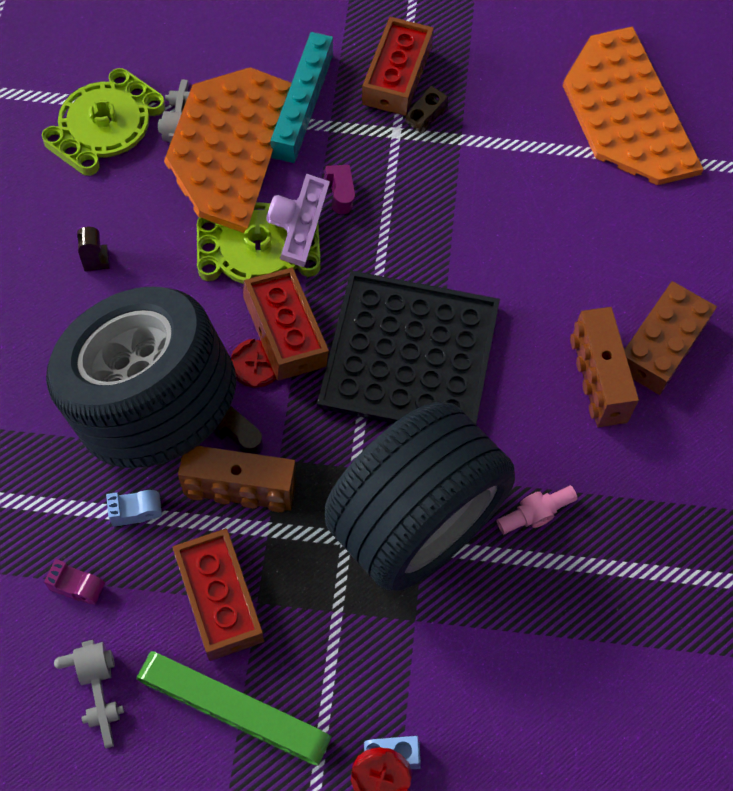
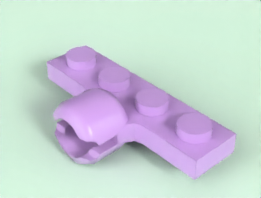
M306 174L297 200H291L279 195L272 198L266 217L267 222L282 227L287 231L280 260L304 267L330 181Z

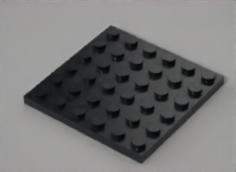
M351 270L317 408L394 424L421 406L433 402H444L458 406L476 424L500 299Z

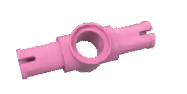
M571 485L550 495L548 493L543 495L541 492H535L525 497L520 502V506L517 507L516 511L497 519L498 527L504 535L524 525H532L533 528L543 526L555 517L554 514L557 513L558 509L577 501V494Z

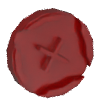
M248 339L234 349L231 359L238 382L244 386L258 388L265 387L276 380L260 340Z
M377 747L368 749L358 755L352 766L351 783L354 791H408L411 785L412 771L409 762L402 754L389 748Z

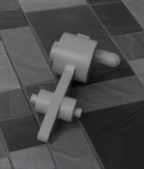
M181 79L179 90H170L169 95H165V101H169V105L175 106V112L164 111L162 119L158 121V132L162 133V140L164 142L171 143L190 93L188 92V80Z
M94 640L82 642V647L74 649L72 654L56 658L54 666L62 669L75 665L80 684H92L96 707L86 709V715L82 716L83 724L88 723L90 728L100 725L104 746L107 749L114 747L110 722L120 720L119 714L124 713L123 706L118 707L116 702L106 704L101 680L111 678V668L115 667L112 651L106 650L104 642L95 644Z

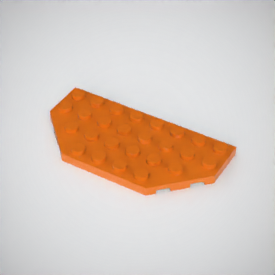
M633 26L591 35L565 77L563 88L595 158L603 162L608 160L618 165L617 168L632 175L638 173L649 178L648 182L655 185L701 175L703 167Z
M249 67L192 85L164 162L168 169H171L175 174L176 182L184 195L188 196L194 205L193 209L198 217L242 233L248 229L273 152L270 140L292 84L291 82Z

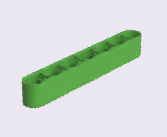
M150 651L136 677L141 683L316 766H319L332 738L329 734L153 651Z

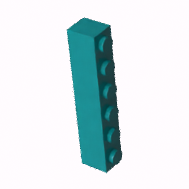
M310 32L270 140L271 148H273L272 158L291 163L296 161L333 57L332 36Z

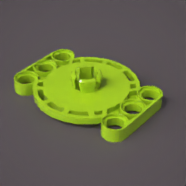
M123 68L114 69L109 73L110 82L92 83L73 92L64 101L59 111V126L47 127L42 132L45 147L83 175L90 176L98 172L100 168L98 157L116 156L137 145L148 129L149 116H158L165 111L163 96ZM118 77L126 78L123 83L114 82ZM134 89L143 90L140 95L131 94ZM151 101L160 102L157 107L148 106ZM68 109L67 118H64V114ZM51 135L60 136L57 141H48ZM69 147L77 148V151L73 154L65 153V150ZM89 159L94 161V164L92 166H82V163L85 160Z
M256 202L254 209L257 210H253L248 229L244 233L199 217L197 220V268L199 276L204 281H214L223 272L234 281L244 284L246 279L292 267L294 271L297 268L304 276H315L319 273L321 267L318 223L312 239L315 244L310 247L307 260L315 261L316 265L313 268H305L280 260L287 231L282 227L267 222L266 217L270 203ZM208 222L215 225L209 231L202 229L203 224ZM254 241H263L260 243L261 250H256ZM207 243H212L216 246L214 250L209 252L204 251L202 247ZM208 264L216 267L211 273H205L202 268Z

